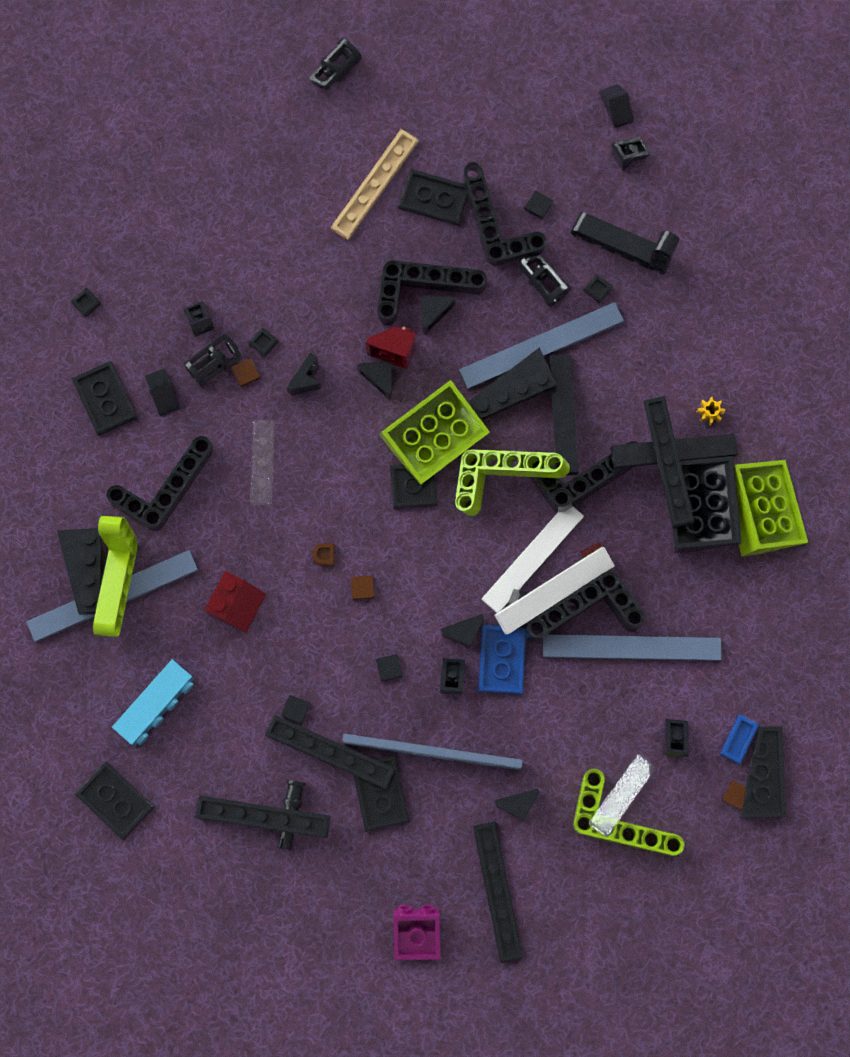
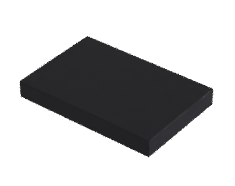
M410 169L398 209L459 226L468 196L463 183Z
M111 361L72 378L98 436L137 419Z
M395 755L375 759L396 769L387 790L354 776L365 832L409 822Z
M107 761L75 793L123 841L155 808Z

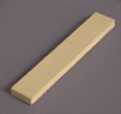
M402 129L399 131L331 226L332 231L349 241L418 144L419 140Z

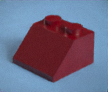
M393 327L366 340L368 356L385 362H391V364L404 369L408 368L416 348V334L407 327Z
M224 571L204 611L208 615L247 633L266 593L245 580Z

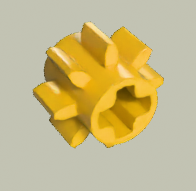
M713 397L707 403L702 400L700 404L703 408H698L697 410L698 414H702L700 421H709V426H711L714 420L720 422L722 418L718 414L721 415L725 412V409L720 407L722 401H713ZM709 407L712 408V411L714 412L713 415L710 414V411L708 410Z

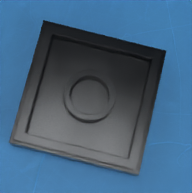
M403 464L390 465L393 509L437 506L434 475L420 485Z

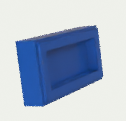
M739 714L719 755L740 765L759 724Z

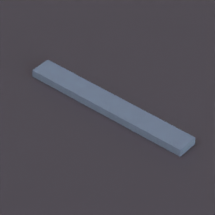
M614 302L461 368L459 372L467 389L470 390L504 375L539 347L543 356L546 357L620 325L624 320Z
M190 550L133 574L127 602L199 571ZM74 600L26 622L34 641L38 642L93 618L95 614L79 615Z
M548 635L543 638V658L721 661V638Z
M343 734L342 742L344 745L512 770H521L522 760Z

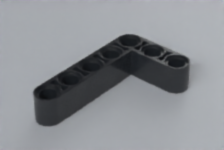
M476 162L468 163L464 167L463 182L486 261L490 265L498 266L523 259L535 253L541 254L547 243L545 235L541 232H532L505 240L502 239L483 169ZM469 171H475L478 174V176L475 178H471L467 175V173ZM481 191L484 196L476 198L473 192ZM484 210L487 211L490 216L487 218H482L479 216L478 213ZM488 230L493 231L495 237L487 238L484 233ZM539 240L542 246L536 248L532 246L531 241ZM518 245L521 248V252L514 253L510 247ZM493 250L499 251L501 257L493 258L490 252Z
M584 212L579 213L571 229V234L574 237L576 235L582 237V240L590 244H598L606 251L613 254L616 252L621 255L620 257L631 262H639L640 266L652 271L655 269L661 275L666 274L679 243V237L669 231H662L657 243H654Z
M390 260L384 264L382 270L378 319L384 325H391L396 321L401 286L481 294L486 289L487 276L482 270ZM390 270L398 272L395 276H390L387 273ZM412 272L419 274L417 278H410L408 275ZM436 274L440 276V279L433 281L429 277ZM453 277H459L461 281L459 283H453L451 279ZM479 279L483 283L481 285H474L472 281ZM387 290L395 292L393 296H387L384 293ZM390 310L393 312V314L388 317L382 315L383 311Z
M198 436L191 442L150 504L120 485H113L108 488L106 492L108 501L113 507L152 531L160 530L212 456L213 446L210 440L205 436ZM201 444L208 445L207 450L204 452L197 451V448ZM188 462L196 463L193 469H185ZM181 479L184 481L181 487H173L176 480ZM116 493H123L119 501H113V496ZM164 498H171L169 505H161V501ZM134 504H140L141 508L138 512H131V507ZM151 516H159V520L157 523H149V519Z
M631 441V442H628V443H626V444L639 443V442ZM610 454L566 484L560 478L530 477V479L551 508L558 513L565 512L571 507L576 506L633 467L613 469L609 465L613 462ZM599 474L603 479L596 481L592 478V475ZM551 480L555 485L547 487L543 482ZM580 485L585 491L576 492L574 487ZM563 497L567 500V503L558 504L556 499Z
M606 571L533 618L527 624L524 635L529 641L538 642L603 599L622 627L627 631L637 630L644 623L645 615L618 575L612 571ZM603 580H610L613 587H606L603 584ZM585 591L593 592L595 599H588L585 596ZM615 598H623L625 601V605H618L615 601ZM567 603H574L577 607V610H569L567 608ZM549 615H557L559 618V622H551L549 620ZM628 616H635L638 620V624H632L629 621ZM530 627H539L541 630V634H533L530 630Z

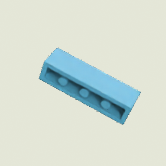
M171 660L112 728L134 747L137 744L142 745L149 736L147 732L152 727L157 728L164 719L162 715L167 710L172 711L179 702L177 698L182 693L187 694L194 685L192 683L194 678L174 660Z

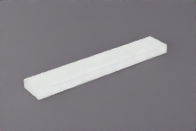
M574 507L565 512H558L481 600L496 613L500 612L509 602L513 589L520 590L582 520L584 515Z
M601 547L495 614V617L504 633L509 634L602 573L614 567V564L606 549Z

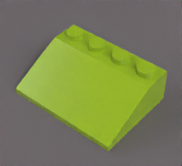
M450 380L383 430L379 435L421 485L490 432Z
M786 460L734 465L742 542L739 544L741 556L757 555L808 543Z

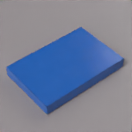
M482 625L478 692L523 694L526 645L524 627H519L511 633L505 634L501 626Z

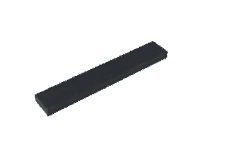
M550 355V372L557 385L556 388L551 390L555 453L561 455L568 462L570 470L567 475H578L572 356ZM561 462L555 464L556 469L559 468Z
M665 396L644 400L643 404L672 528L693 524L694 517Z
M734 433L675 439L680 461L738 455ZM653 442L612 445L610 447L614 469L657 464Z
M276 715L273 716L265 733V736L385 790L388 789L396 771L395 768Z
M200 795L195 817L328 839L331 821L330 815Z
M495 821L475 825L473 830L500 962L523 958Z

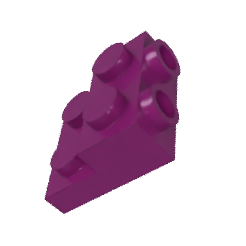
M401 905L398 907V910H394V960L440 959L439 909H435L433 905H423L421 909H412L409 905Z

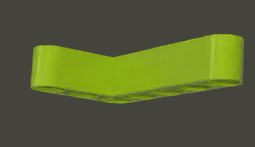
M468 450L461 458L455 505L467 516L477 515L481 509L486 475L563 478L569 473L570 466L557 453ZM477 458L476 464L471 466L472 461ZM498 459L497 464L491 467L492 462ZM519 460L517 466L512 468L513 462ZM536 461H540L538 467L532 468ZM557 462H561L559 468L553 470L554 465ZM474 479V484L468 487L469 482ZM471 500V505L465 508L466 503Z
M101 516L98 531L109 552L96 608L93 632L95 636L118 637L124 617L138 541L124 517Z
M591 769L584 774L573 821L574 830L578 834L668 856H675L683 851L684 841L678 835L597 816L604 785V775L598 769ZM588 775H597L599 777V784L596 786L590 785L588 783ZM585 796H591L594 799L595 804L592 808H587L583 805V798ZM580 818H586L589 821L590 827L588 830H581L578 827ZM603 823L609 824L612 828L609 836L603 835L600 831V826ZM627 828L633 831L634 838L632 841H626L623 838L622 832L624 829ZM647 834L655 836L656 843L654 846H648L645 843V836ZM670 839H674L678 843V849L675 852L670 851L667 847V842Z

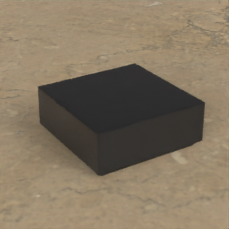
M535 190L524 210L543 220L553 204V200Z
M596 273L583 291L600 304L612 290L613 286Z
M87 288L83 289L70 301L85 318L101 304Z
M261 327L248 344L262 356L266 357L279 341Z
M397 654L376 659L381 681L403 676Z
M289 695L281 716L302 724L310 702Z

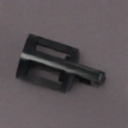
M342 38L337 43V46L325 58L320 60L321 66L310 76L311 82L325 90L329 89L336 81L341 82L352 67L362 60L360 52L352 43ZM343 54L347 59L338 67L334 62ZM323 73L329 78L327 81L320 79Z
M538 253L529 255L520 261L518 266L529 278L528 283L537 289L545 299L548 307L555 305L570 292L571 286L565 283L553 269L554 266L551 263L547 264ZM537 262L538 266L531 271L528 265ZM547 277L557 287L552 293L542 283Z
M223 334L186 360L183 365L195 382L202 387L241 358V353L235 342L228 335ZM222 341H225V345L234 354V357L227 362L224 360L226 356L222 350L215 348ZM208 353V355H207L206 357H204L202 360H200L199 362H197L195 365H192L194 362H196L198 359H200L201 357H203L205 354ZM216 366L218 367V368H216L214 371H212L210 374H208L207 376H205L203 379L201 378V377H203L205 374H207L209 371H211L212 369H214Z

